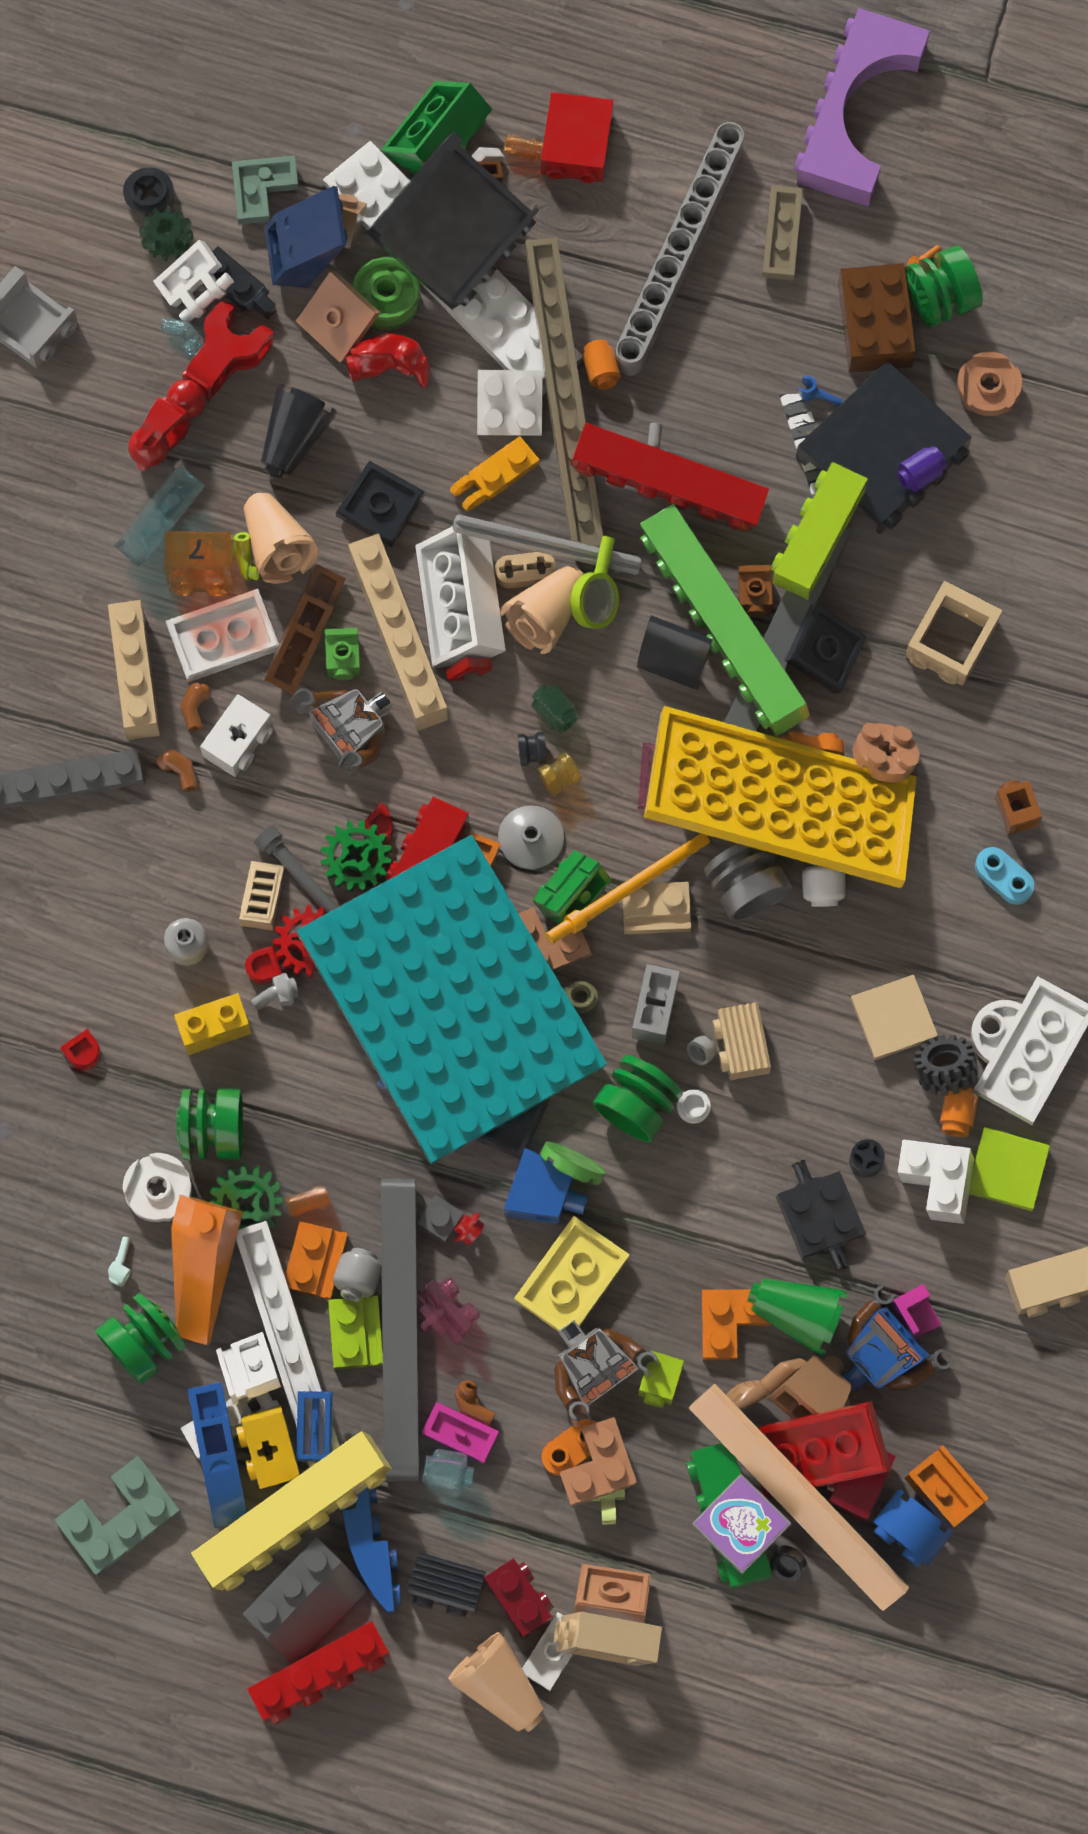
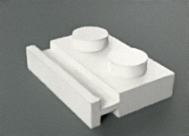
M263 1332L230 1344V1349L222 1351L219 1348L216 1350L229 1395L234 1405L239 1403L238 1399L247 1396L248 1399L281 1387Z

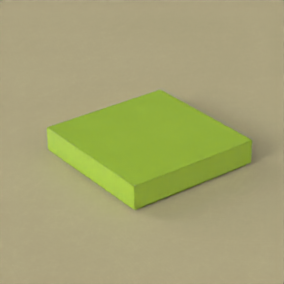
M984 1127L973 1165L969 1194L1032 1212L1050 1145Z

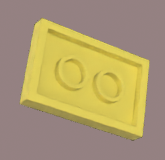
M573 1216L515 1296L514 1301L557 1331L572 1320H575L580 1327L630 1255Z

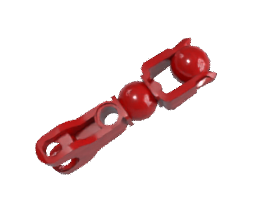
M225 300L220 301L204 321L205 344L182 373V379L177 380L170 386L166 397L157 398L142 427L133 432L129 439L128 452L130 457L136 462L139 470L145 471L165 460L167 454L186 437L190 426V419L196 418L203 412L206 401L209 402L212 396L220 390L235 371L252 369L261 363L274 343L275 332L260 325L249 335L239 336L233 334L229 329L234 322V306Z

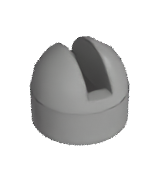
M708 1036L696 1037L687 1045L689 1057L698 1065H706L716 1055V1043L713 1040L711 1041Z

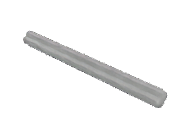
M456 515L453 523V531L459 534L596 565L600 549L595 546L463 515ZM612 551L609 569L636 575L640 571L642 560L637 556Z

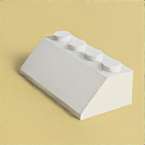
M452 526L415 545L432 667L452 666L465 657L492 658L506 651L490 541L456 533L453 531Z

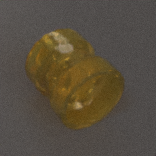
M567 752L557 756L554 763L550 765L544 764L537 768L540 780L553 797L563 792V788L567 784L574 785L582 780L578 767Z

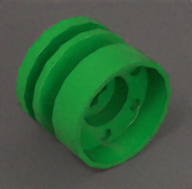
M959 245L935 253L934 263L930 259L924 258L919 260V264L915 262L905 266L910 300L918 316L927 327H935L940 324L941 320L943 322L951 320L953 315L952 309L957 314L963 315L982 307L983 295L977 273L968 255Z
M624 1055L619 1062L621 1069H614L612 1072V1078L621 1088L605 1084L593 1101V1107L604 1119L621 1131L640 1141L652 1143L664 1125V1121L655 1110L670 1114L674 1109V1105L671 1102H679L683 1096V1091L659 1068L637 1057Z
M192 1089L182 1090L176 1115V1135L183 1161L192 1160L194 1145L198 1146L200 1161H205L209 1145H215L218 1160L242 1159L243 1098L241 1089H218L215 1104H209L205 1089L199 1090L197 1104H194Z
M139 1292L133 1297V1300L141 1309V1312L136 1314L129 1305L125 1304L122 1308L129 1320L126 1325H123L111 1316L95 1330V1333L127 1372L142 1386L159 1371L152 1359L156 1352L170 1362L173 1356L165 1345L169 1342L178 1352L184 1350L186 1345L180 1337L178 1328L156 1303L154 1304L146 1299Z

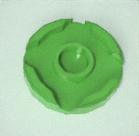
M546 1142L540 1152L544 1161H548L550 1157L554 1160L552 1165L555 1166V1169L581 1182H590L592 1178V1183L599 1185L606 1174L604 1168L563 1145Z

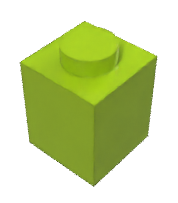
M651 1350L661 1362V1367L656 1362H649L646 1365L652 1376L647 1377L643 1375L638 1396L644 1397L643 1402L663 1408L664 1404L672 1405L684 1360Z

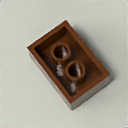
M904 263L841 268L838 291L849 373L878 370L886 361L896 369L912 367L916 350Z

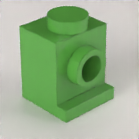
M358 628L325 629L328 678L334 677L338 681H347L353 679L354 676H361ZM348 652L345 656H338L336 653Z

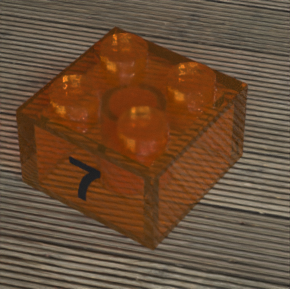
M165 531L164 571L169 591L182 596H189L194 594V592H207L212 596H224L227 592L235 593L236 555L232 533Z

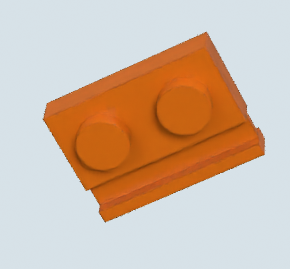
M300 1221L285 1275L289 1290L331 1300L335 1288L333 1277L340 1256L344 1254L348 1233Z
M941 1446L904 1478L938 1519L942 1521L944 1526L951 1530L989 1499L944 1446Z

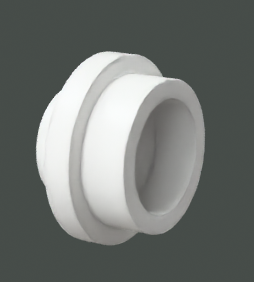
M688 1090L683 1093V1096L677 1102V1112L681 1119L687 1123H700L710 1113V1100L702 1091Z

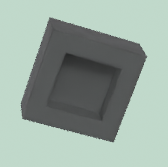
M435 1195L417 1221V1226L446 1244L456 1225L464 1216V1213Z

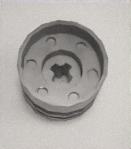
M736 844L716 856L704 868L708 880H714L712 882L714 891L728 890L721 897L720 901L731 921L744 920L763 912L781 901L792 890V886L781 867L768 868L775 861L774 853Z

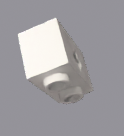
M237 694L201 744L202 756L236 777L240 770L245 771L250 766L255 756L253 752L259 743L264 745L273 732L271 715ZM244 733L245 739L238 738L236 741H234V735L240 737Z

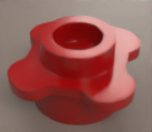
M478 1212L470 1217L465 1214L454 1229L458 1233L454 1238L456 1243L463 1241L469 1246L481 1233L485 1223L479 1220L480 1214Z

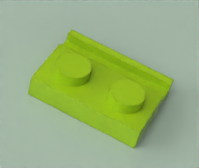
M378 1295L367 1298L361 1297L358 1302L345 1298L328 1300L334 1370L363 1368L375 1365L383 1366Z

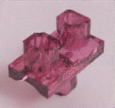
M449 1277L438 1283L433 1279L425 1285L426 1289L418 1297L424 1304L419 1311L426 1318L420 1325V1328L424 1332L434 1328L440 1336L447 1333L457 1345L465 1339L473 1325L477 1322L480 1312L471 1303H467L460 1309L456 1307L452 1300L458 1296L460 1290L452 1278Z

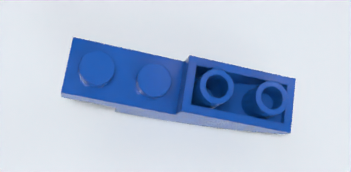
M222 1382L188 1389L214 1528L229 1526L247 1513Z
M367 1487L357 1494L356 1509L343 1510L345 1530L357 1568L367 1588L388 1615H396L395 1606L401 1605L400 1585H393L392 1571L398 1570L396 1549L389 1550L388 1541L375 1542L374 1537H381L379 1516H372L371 1508L372 1502H378L376 1487L373 1489Z

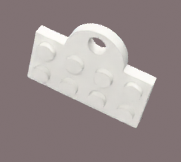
M1037 976L1022 1004L1011 1000H999L983 1007L974 1019L971 1028V1042L977 1055L988 1065L975 1086L973 1093L1033 1125L1088 1026V1003ZM986 1018L995 1019L1000 1029L995 1034H988L982 1030L981 1022Z

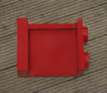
M551 92L541 155L542 175H547L549 178L557 180L563 178L578 179L583 183L603 182L610 126H612L613 99Z

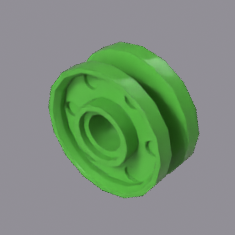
M382 257L372 259L363 265L355 275L353 288L380 312L371 327L388 331L401 328L413 319L418 311L420 301L419 281L395 258ZM382 291H390L393 293V295L384 297L381 296L379 293H381Z

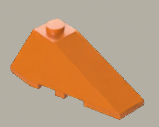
M180 1194L171 1227L176 1327L181 1338L210 1345L243 1211Z

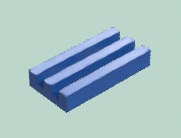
M298 1391L296 1462H319L332 1452L333 1392ZM306 1399H312L311 1454H304ZM319 1399H325L324 1454H318Z

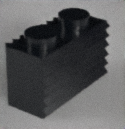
M419 1552L407 1589V1595L413 1597L412 1603L428 1609H432L433 1604L447 1607V1614L466 1619L467 1613L475 1615L485 1582L486 1571Z

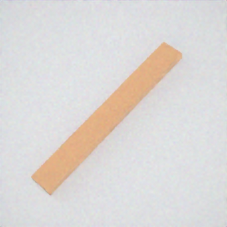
M716 1384L712 1385L691 1404L689 1409L882 1611L907 1592L909 1586Z

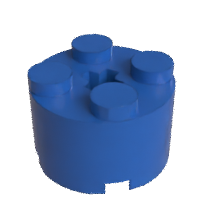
M898 1489L874 1519L873 1523L877 1526L874 1534L889 1546L895 1541L905 1550L901 1555L918 1568L921 1563L929 1566L954 1532L950 1528L945 1533L940 1530L941 1520L910 1497L907 1502L902 1500L901 1497L904 1492Z

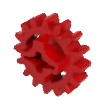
M307 905L305 913L301 914L297 908H294L293 914L295 917L292 919L285 915L282 917L285 926L275 927L276 934L281 938L274 939L273 945L276 948H281L275 955L277 960L286 958L283 963V968L286 971L294 967L295 977H299L303 971H306L308 978L313 979L314 971L318 970L296 932L291 933L298 925L302 924L301 927L325 915L323 907H320L317 913H313L311 906ZM291 950L292 953L298 952L303 957V962L295 959L289 951Z

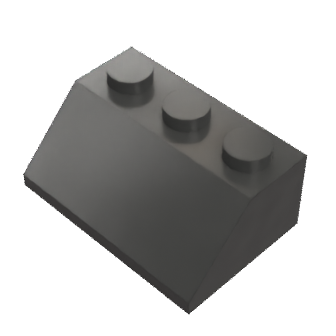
M316 1537L242 1614L276 1650L293 1664L304 1658L368 1592V1589Z

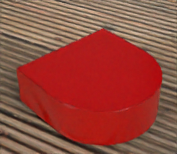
M273 945L252 952L246 959V974L255 984L266 985L272 983L273 977L282 974Z
M88 1028L60 1047L70 1064L79 1070H89L95 1067L101 1058L100 1046Z

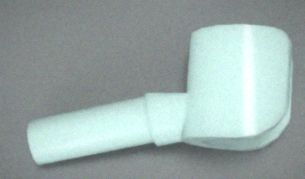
M129 1237L122 1238L118 1255L108 1269L109 1280L120 1287L125 1285L131 1273L130 1269L123 1266L131 1241Z

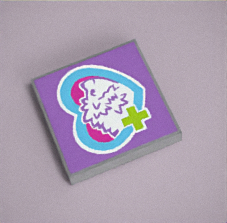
M742 1474L692 1523V1526L741 1574L791 1525V1522Z

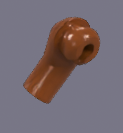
M194 683L189 686L180 704L188 732H195L204 727L198 708L201 702H206L211 696V690L206 684Z

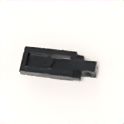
M217 246L212 253L222 267L213 275L218 280L224 273H227L234 281L226 289L227 294L224 296L243 312L246 310L250 313L255 309L268 320L276 312V304L267 296L269 290L261 281Z

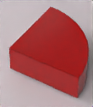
M465 657L446 669L448 680L462 681L465 674L478 672L479 676L490 672L493 666L490 658Z
M381 803L364 821L368 830L374 824L378 827L377 836L386 834L388 839L382 844L384 846L390 843L393 825L388 809Z

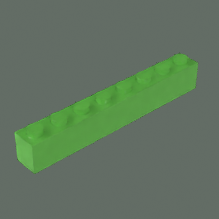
M675 505L668 506L640 523L644 534L640 537L644 548L649 554L655 552L659 558L656 564L665 579L671 577L676 584L672 589L682 604L687 601L692 610L689 611V615L698 629L703 626L708 633L706 637L713 639L711 650L714 653L720 651L725 659L721 662L725 671L731 679L736 676L742 684L738 689L747 704L753 702L757 707L758 711L755 712V715L764 729L770 727L777 737L810 717L806 702Z

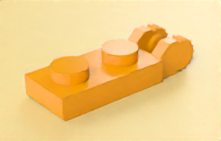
M519 436L471 470L469 475L460 478L459 481L452 485L450 492L455 497L475 485L479 490L467 497L462 503L463 508L466 511H470L485 500H491L540 464V460Z

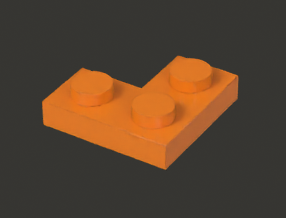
M751 1289L702 1290V1360H737V1326H771L769 1322L751 1311L752 1303L747 1302Z

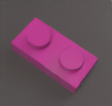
M436 1402L421 1434L477 1462L485 1464L499 1435V1431Z

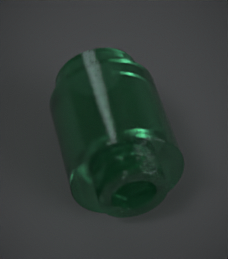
M544 684L532 695L534 701L531 707L552 730L557 729L559 733H563L578 720L579 714L576 712V706L556 684L551 686Z

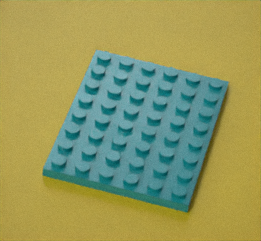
M472 835L296 930V934L430 1165L607 1066V1062Z

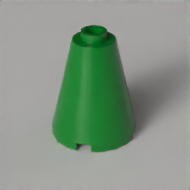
M763 1278L760 1284L753 1283L747 1302L752 1303V1312L813 1353L823 1356L826 1351L820 1347L823 1341L829 1344L831 1342L844 1307L837 1303L839 1297L846 1299L847 1292L841 1289Z

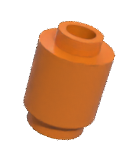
M604 339L594 340L586 344L582 357L590 385L600 390L613 388L621 378L613 347Z
M960 1087V1093L954 1095L952 1090L948 1091V1096H944L940 1124L943 1125L942 1132L944 1134L964 1138L968 1137L969 1130H972L974 1127L979 1097L973 1093L972 1088L964 1090Z

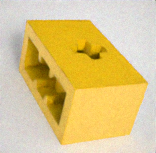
M238 993L174 1015L187 1055L252 1034Z
M281 1405L241 1416L242 1426L237 1427L236 1430L241 1448L248 1446L251 1459L245 1461L250 1481L257 1479L259 1488L262 1489L291 1481L298 1477L300 1473ZM269 1441L270 1446H273L272 1454L266 1455L264 1450H260L262 1449V1442Z

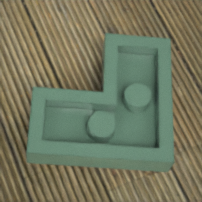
M295 155L232 162L238 225L270 221L267 193L299 190Z

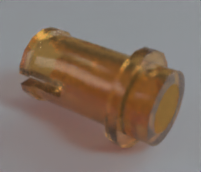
M507 134L503 153L530 158V161L533 163L536 160L541 161L543 141H540L539 137H535L533 140Z
M315 1184L313 1185L314 1189L285 1197L286 1204L289 1205L288 1210L291 1217L295 1218L298 1215L321 1208L322 1211L326 1210L325 1206L330 1205L331 1202L325 1185L318 1187Z

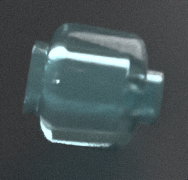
M437 1449L432 1456L427 1455L422 1483L427 1484L428 1491L432 1494L458 1498L461 1496L464 1487L471 1488L474 1467L468 1466V1457L464 1453Z

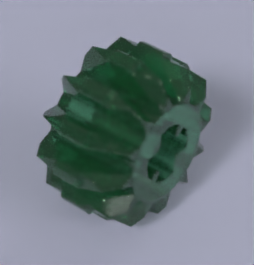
M168 205L163 213L154 208V217L144 216V226L139 229L140 237L143 238L141 241L142 247L145 250H149L150 256L153 259L160 254L165 262H167L169 255H173L178 259L181 257L180 250L187 251L190 248L189 242L194 239L191 221L189 218H184L183 212L180 209L172 214L171 208Z

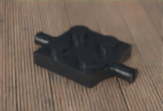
M805 1160L792 1164L799 1183L792 1189L778 1193L776 1199L801 1259L815 1254L829 1253L836 1272L848 1268L849 1264L842 1248L848 1242L863 1237L866 1232L841 1172L838 1171L824 1177L812 1178Z

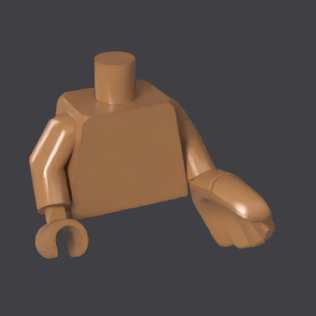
M814 1355L807 1362L801 1358L781 1362L763 1379L742 1382L732 1388L726 1396L741 1411L769 1396L768 1399L791 1419L851 1406V1401L848 1398L851 1384L840 1375L844 1369V1364L838 1357L829 1355L825 1360H822L819 1356Z

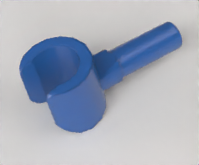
M802 377V383L807 387H811V389L805 390L798 387L801 399L811 401L818 398L837 406L841 405L843 399L817 388L816 380L813 377Z

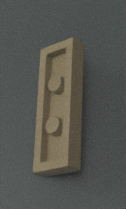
M771 185L762 278L794 281L803 188Z

